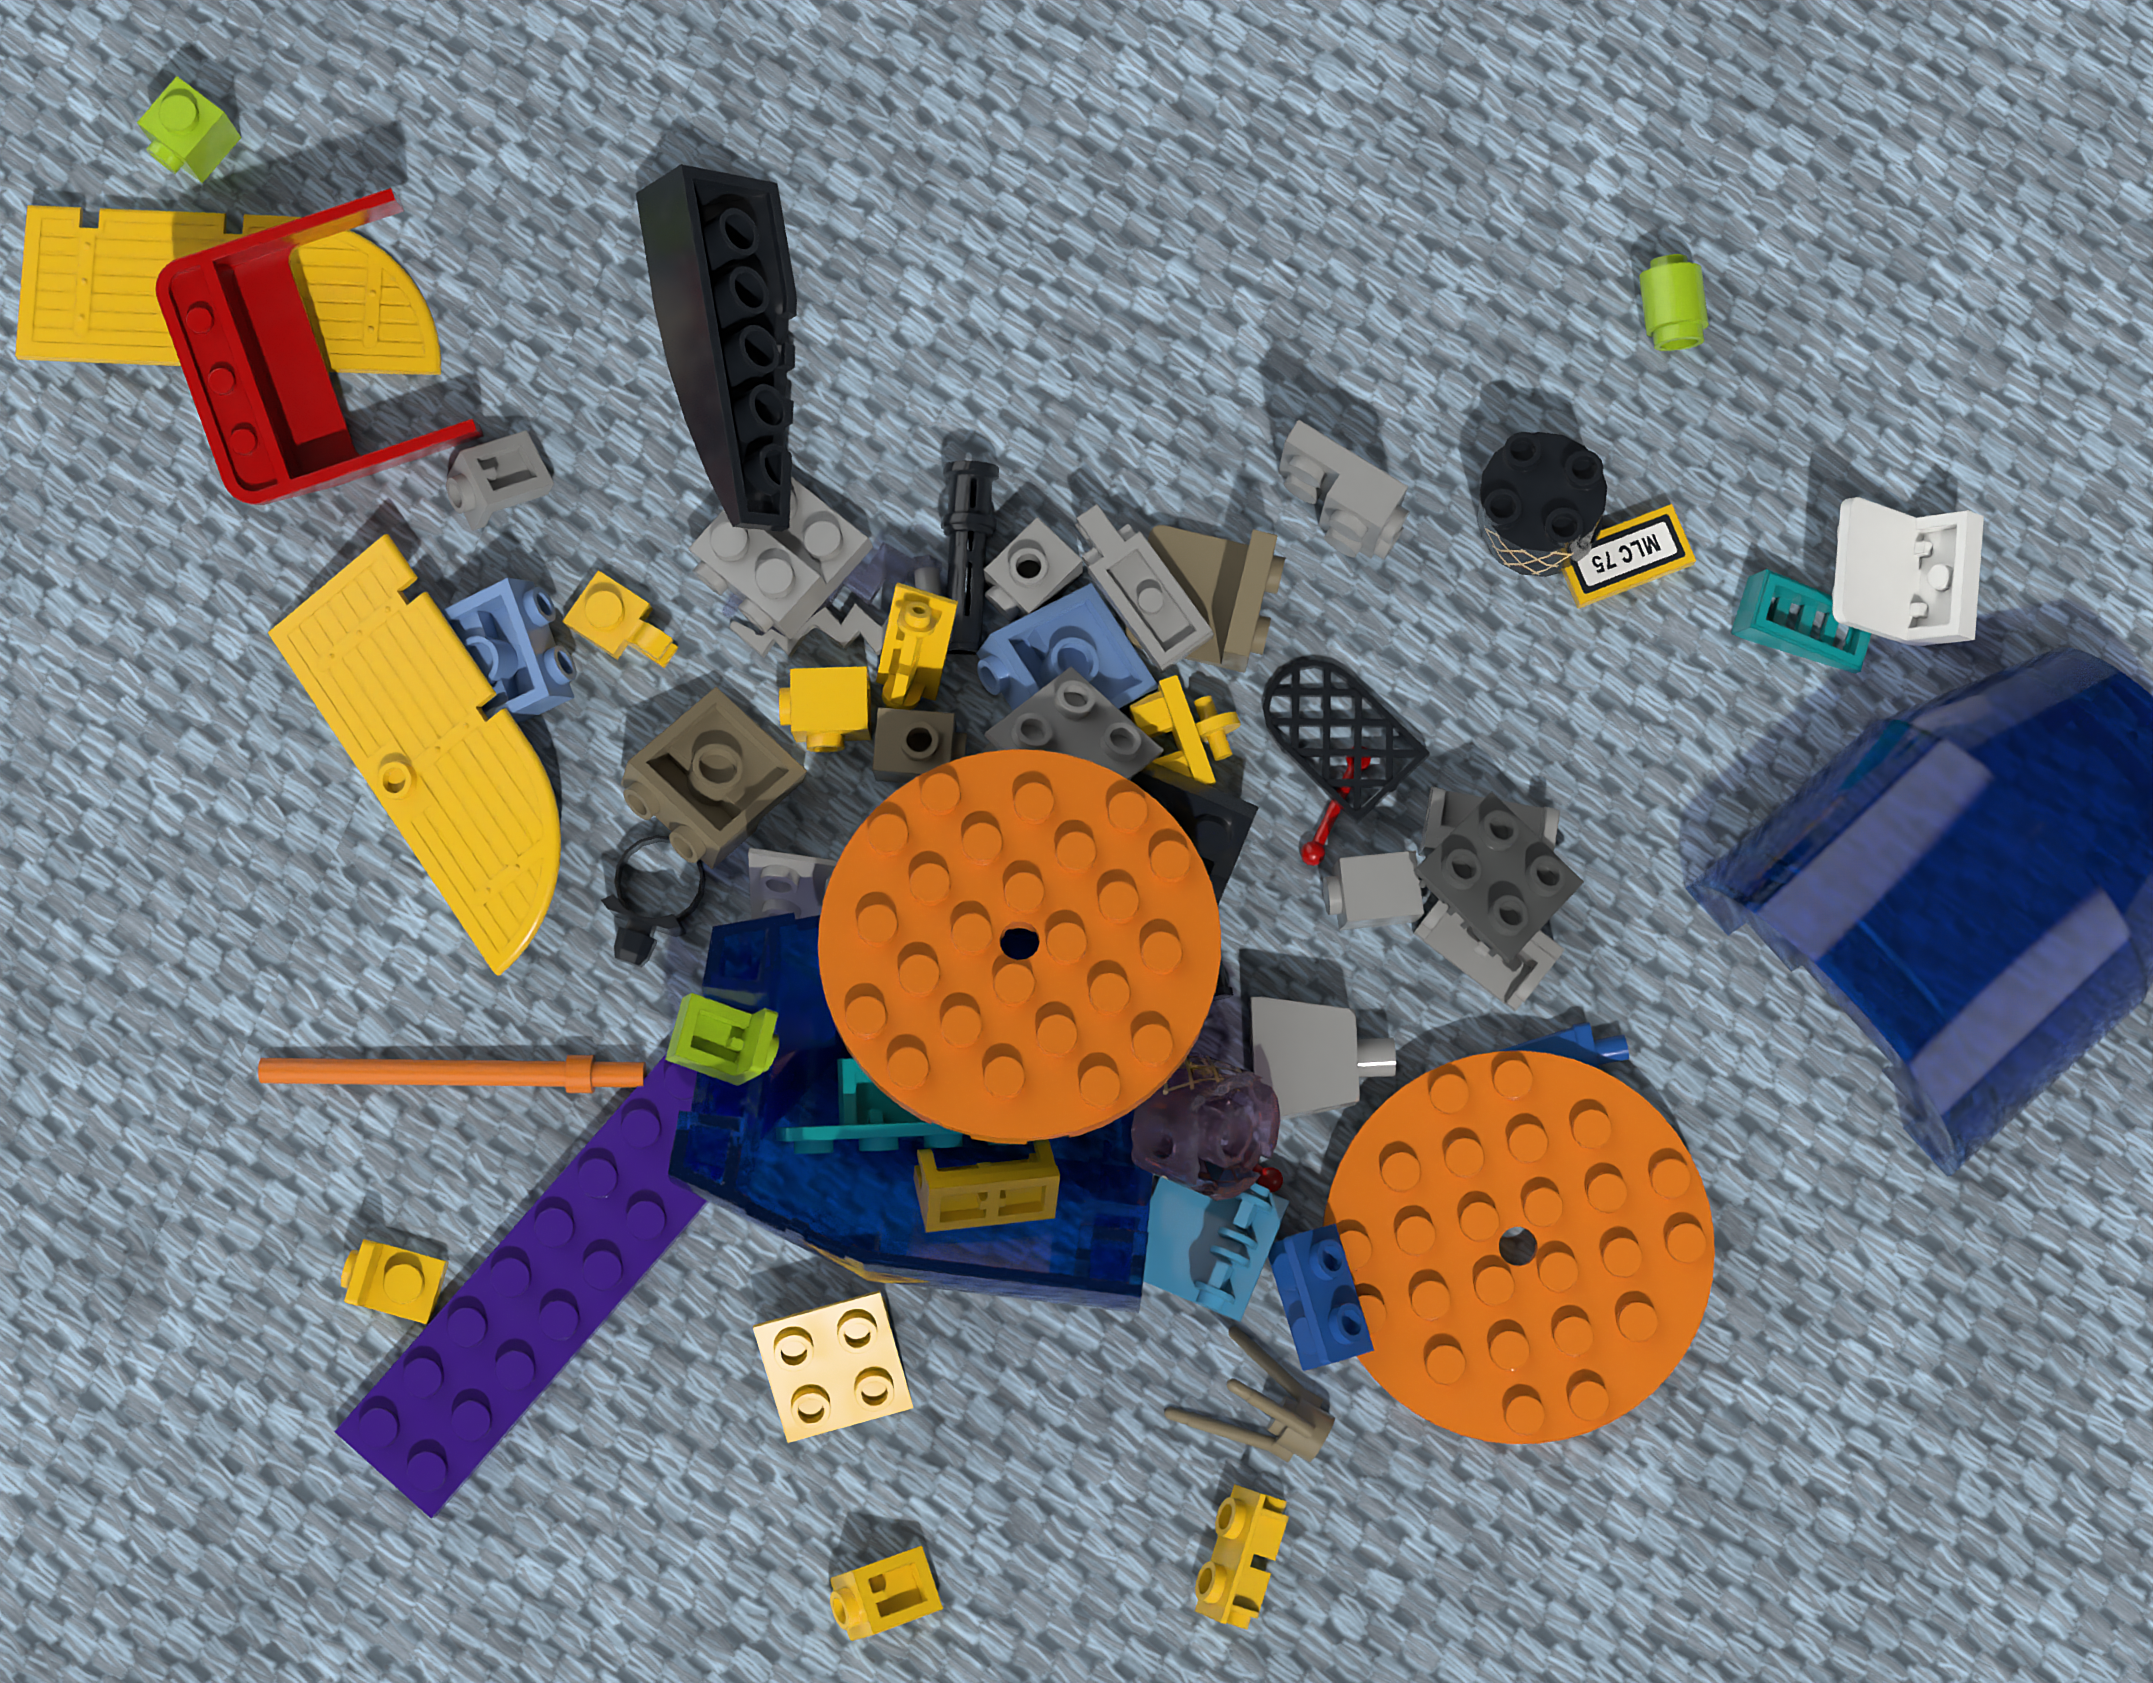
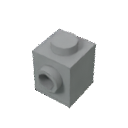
M1037 517L984 569L985 584L991 588L985 593V597L1009 621H1012L1017 615L1023 618L1056 601L1083 574V560Z

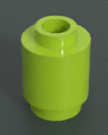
M1683 254L1665 255L1651 260V268L1639 275L1646 335L1653 337L1654 349L1658 351L1683 350L1702 344L1704 342L1703 330L1709 326L1701 265L1688 262L1687 256Z

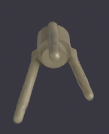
M1237 1326L1231 1327L1228 1331L1230 1338L1296 1399L1294 1401L1285 1396L1278 1404L1235 1378L1227 1381L1226 1385L1229 1391L1271 1416L1267 1431L1276 1435L1275 1438L1175 1407H1167L1164 1411L1165 1417L1195 1429L1269 1451L1287 1463L1294 1454L1307 1462H1311L1327 1439L1335 1417L1320 1408L1323 1402L1321 1397L1305 1389Z

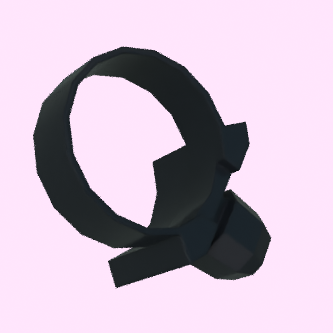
M655 835L640 839L626 849L616 866L614 884L618 898L612 894L601 899L606 908L616 918L628 921L625 928L619 927L614 943L615 958L640 968L650 960L658 942L652 938L655 930L673 937L685 935L686 932L681 921L696 910L704 896L706 878L702 863L698 860L697 866L700 874L698 893L690 906L677 916L671 914L660 918L642 917L633 912L624 901L620 884L623 868L631 855L646 845L657 842L671 843L668 836Z

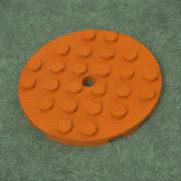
M1025 749L989 751L956 759L917 776L893 792L858 827L844 848L832 872L824 895L819 920V968L828 1008L847 1050L868 1078L900 1107L929 1124L933 1122L946 1129L970 1135L971 1139L1002 1144H1027V1141L1054 1139L1067 1135L1071 1138L1101 1128L1128 1114L1148 1100L1170 1079L1188 1056L1199 1038L1216 992L1221 961L1219 910L1211 880L1192 841L1175 818L1156 799L1138 785L1115 771L1068 754ZM1023 928L1035 932L1039 941L1037 951L1027 959L1016 960L1008 957L1000 947L1001 940L1008 929Z
M1497 1051L1472 1055L1428 1071L1401 1087L1378 1107L1350 1141L1338 1164L1324 1209L1322 1227L1336 1224L1374 1351L1356 1356L1374 1380L1393 1398L1415 1414L1459 1435L1487 1442L1541 1444L1565 1440L1596 1430L1634 1409L1654 1393L1669 1377L1687 1352L1702 1321L1713 1281L1715 1246L1710 1204L1696 1165L1676 1131L1643 1096L1619 1079L1583 1062L1550 1053ZM1513 1227L1526 1229L1536 1242L1533 1256L1523 1265L1507 1263L1499 1251L1501 1236Z

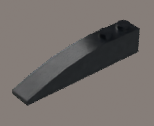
M680 164L635 193L654 310L667 365L685 422L705 472L732 527L782 532L790 528L792 454L784 448L785 427L793 424L794 401L786 398L787 372L795 368L796 346L788 343L789 320L797 316V294L778 184Z

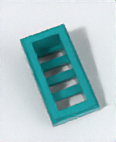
M1769 569L1748 577L1731 631L1732 635L1854 674L1862 670L1872 633L1849 626L1843 649L1833 647L1839 623L1833 616L1832 595ZM1773 597L1776 598L1770 616V620H1767V613ZM1791 603L1801 606L1794 630L1785 627ZM1817 611L1826 614L1818 640L1809 637Z

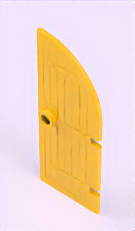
M28 205L15 356L18 360L181 366L156 297V281L161 270L175 259L302 217L244 214L242 234H226V213L100 208L98 228H82V207ZM351 230L304 244L293 252L291 268L328 372L441 375L440 344L430 309L412 278L388 253L370 240Z
M385 534L271 629L268 634L491 970L497 976H500L528 947L539 930L554 895L561 858V828L555 794L538 754L508 709L500 710L490 719L481 707L496 695V692L430 594L423 592L410 603L403 593L418 577L390 535Z

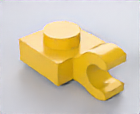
M599 570L562 621L566 627L617 660L629 645L665 668L678 650V646L672 643L673 639L653 625L644 622L653 610L650 603Z

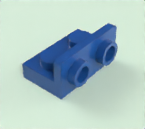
M1336 1224L1294 1234L1274 1242L1268 1258L1302 1371L1374 1351Z

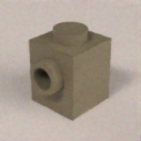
M878 708L872 767L875 780L908 783L937 766L966 757L967 733L956 732L955 713Z

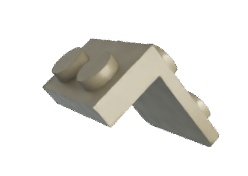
M1157 525L1152 528L1149 533L1148 543L1214 633L1211 640L1184 659L1245 673L1250 652L1263 655L1271 618L1259 615L1265 592L1277 595L1286 557L1274 555L1278 535L1253 529L1250 544L1247 545L1166 525ZM1126 627L1125 635L1132 646L1143 649L1128 627Z

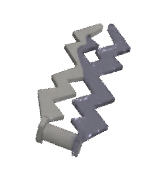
M883 542L865 573L863 574L855 567L791 639H788L774 626L766 633L761 630L758 633L734 621L730 624V628L763 658H765L775 642L791 658L813 628L820 629L845 650L861 634L874 652L880 655L883 649L889 616L881 627L854 604L842 624H840L828 609L844 586L870 607L885 580L895 590L897 582L904 584L909 575L915 577V588L941 596L940 573L942 571V562L931 555L910 558ZM734 593L722 610L723 615L727 618L732 617L738 610L737 607L743 602Z

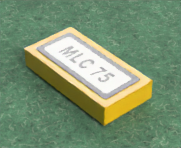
M1670 504L1602 530L1589 554L1570 567L1562 568L1561 571L1577 609L1690 567L1694 565L1696 558L1675 509Z

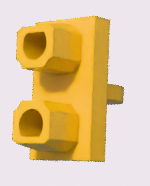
M1174 675L1160 680L1158 692L1150 694L1129 706L1131 721L1150 738L1172 732L1178 752L1154 759L1152 762L1212 787L1216 781L1202 743L1208 741L1215 761L1231 756L1232 751L1226 734L1241 726L1238 714L1236 712H1227L1218 715L1212 696L1208 695L1194 701L1200 718V722L1194 723L1178 676Z

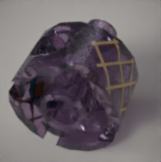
M1189 1052L1184 1062L1170 1079L1148 1100L1135 1108L1131 1130L1133 1140L1132 1161L1135 1166L1213 1200L1235 1198L1252 1187L1261 1174L1252 1171L1253 1168L1257 1165L1260 1156L1271 1159L1277 1145L1281 1121L1278 1097L1271 1086L1261 1082L1260 1079L1262 1077L1202 1053Z

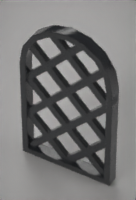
M1319 660L1294 663L1278 673L1267 688L1263 712L1269 734L1280 750L1287 754L1356 824L1388 794L1395 791L1397 786L1430 756V752L1360 685L1357 679L1333 663ZM1313 668L1324 670V688H1300V670ZM1331 672L1345 681L1352 689L1331 688ZM1293 674L1292 688H1277L1282 680ZM1272 696L1292 697V718H1271L1270 705ZM1300 697H1324L1323 718H1299ZM1331 697L1355 698V719L1331 718ZM1362 699L1382 719H1362ZM1275 727H1292L1291 746L1280 736ZM1299 727H1323V748H1299ZM1330 727L1354 728V749L1330 748ZM1362 728H1386V749H1362ZM1393 729L1414 750L1393 749ZM1302 757H1323L1322 777ZM1330 757L1354 758V779H1330ZM1361 758H1385V779H1361ZM1393 758H1414L1393 778ZM1333 788H1354L1353 808ZM1361 788H1382L1361 808Z

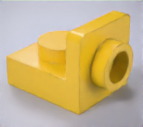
M363 1239L360 1250H351L344 1264L341 1275V1287L347 1288L344 1302L429 1324L434 1315L449 1262L384 1243Z
M922 1545L839 1574L830 1579L833 1592L830 1595L833 1616L837 1624L847 1631L851 1641L881 1633L943 1609Z

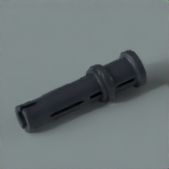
M952 461L944 464L943 468L944 477L949 479L948 513L941 517V529L944 530V535L949 537L946 598L958 601L947 654L977 655L976 653L982 647L987 539L993 537V532L996 531L997 519L991 517L992 482L999 479V467L995 464L980 461ZM965 583H966V603H965Z

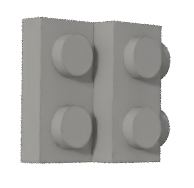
M1297 421L1285 440L1278 474L1286 478L1284 486L1293 495L1307 503L1315 504L1318 499L1324 501L1318 527L1327 532L1324 539L1334 549L1349 557H1356L1361 552L1370 559L1375 554L1385 560L1404 529L1402 525L1410 511L1402 507L1409 486L1304 422Z
M791 477L790 528L778 532L732 527L723 509L688 550L698 562V565L692 570L693 573L707 587L719 596L727 589L743 601L737 607L739 611L757 628L766 633L774 626L788 639H791L870 552L873 545L867 536Z

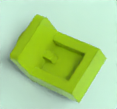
M690 993L681 1000L665 1060L738 1086L761 1075L762 1072H766L772 1065L779 1047V1035L773 1033L778 1012L763 1008L754 1014H749L703 996Z

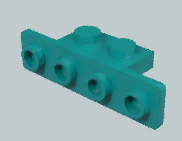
M854 1058L837 1059L839 1125L776 1127V1141H794V1154L834 1152L833 1140L858 1138L859 1151L898 1150V1137L923 1136L924 1148L963 1147V1133L946 1129L933 1122L929 1124L900 1107L868 1078ZM988 1142V1145H1018Z

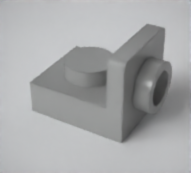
M527 430L461 450L447 476L446 489L451 505L459 514L464 513L471 529L474 531L485 527L493 512L548 495L554 482Z

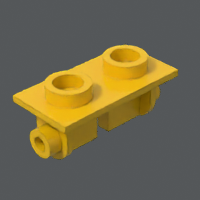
M897 582L876 678L877 683L884 685L881 697L886 704V708L912 710L918 705L921 697L936 701L958 601Z
M1234 1484L1231 1496L1222 1502L1217 1512L1215 1530L1218 1538L1211 1560L1202 1566L1197 1576L1195 1594L1198 1602L1195 1612L1220 1623H1228L1247 1630L1251 1617L1258 1619L1271 1573L1250 1566L1254 1554L1276 1560L1285 1527L1289 1520V1516L1283 1514L1287 1501Z

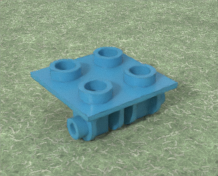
M1170 1152L1161 1177L1164 1175L1166 1177L1178 1176L1197 1163ZM1225 1176L1218 1188L1235 1187L1233 1177ZM1160 1177L1121 1272L1241 1322L1290 1201L1270 1193L1269 1189L1247 1180L1243 1182L1237 1179L1238 1186L1244 1187V1189H1240V1191H1236V1189L1219 1191L1216 1196L1221 1198L1216 1199L1212 1197L1211 1191L1189 1190Z

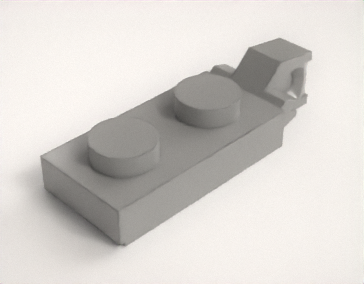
M1098 504L1076 518L1078 523L1075 526L1091 548L1081 557L1088 567L1089 575L1161 674L1213 638L1214 633L1140 531L1136 534L1129 524L1116 531Z

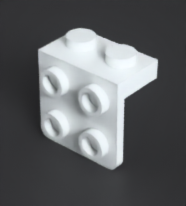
M1860 497L1845 499L1841 504L1840 520L1837 529L1838 545L1835 583L1832 591V611L1835 620L1838 623L1906 645L1925 646L1975 640L1984 516L1966 510L1916 518Z

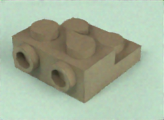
M715 687L628 760L621 785L625 788L623 796L627 805L637 816L644 820H650L655 816L671 831L669 835L671 845L683 859L690 863H696L701 859L711 869H714L756 832L759 821L803 783L807 770L723 692Z

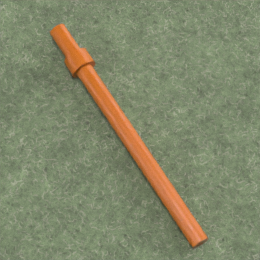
M567 1055L566 1061L261 1058L258 1065L260 1083L565 1087L567 1093L590 1094L595 1092V1087L636 1088L637 1086H644V1078L647 1076L646 1062L596 1061L595 1055Z

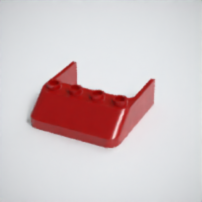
M392 188L175 259L168 263L158 275L155 291L160 309L223 484L227 491L239 501L251 505H265L333 488L484 437L480 424L472 418L362 456L354 446L291 268V256L298 247L404 212L401 200Z

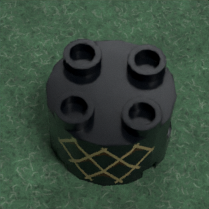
M1543 432L1515 433L1507 439L1502 448L1493 454L1482 473L1477 523L1481 537L1483 535L1484 541L1489 546V552L1500 564L1522 575L1547 577L1561 573L1562 568L1570 567L1589 554L1601 533L1607 495V484L1603 474L1604 467L1599 456L1588 450L1584 445L1564 435Z

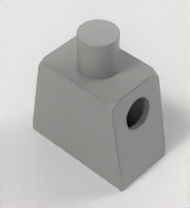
M1268 997L1250 998L1248 1008L1253 1125H1263L1355 1106L1360 1098L1359 1077L1395 1076L1396 1052L1394 1038L1357 1039L1355 1010Z

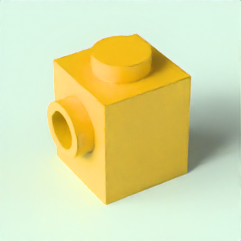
M867 666L790 669V687L779 688V717L781 726L791 725V733L795 741L806 742L807 750L811 752H838L845 749V741L872 740L871 687Z

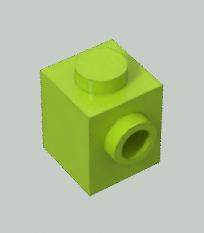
M178 76L174 78L137 122L151 141L146 151L156 161L173 174H176L182 168L201 183L207 179L242 138L224 111Z

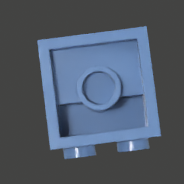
M506 578L441 610L496 692V695L481 707L488 719L500 710L507 708L516 722H525L575 698L569 683L576 678L575 663L563 646L555 644L548 624L554 621L556 617L554 604L546 591L541 587H535L533 581Z
M1092 583L991 633L976 653L980 658L977 664V672L983 686L993 695L1002 693L1013 711L1070 666L1121 712L1129 709L1130 705L1144 697L1155 693L1158 689V684Z

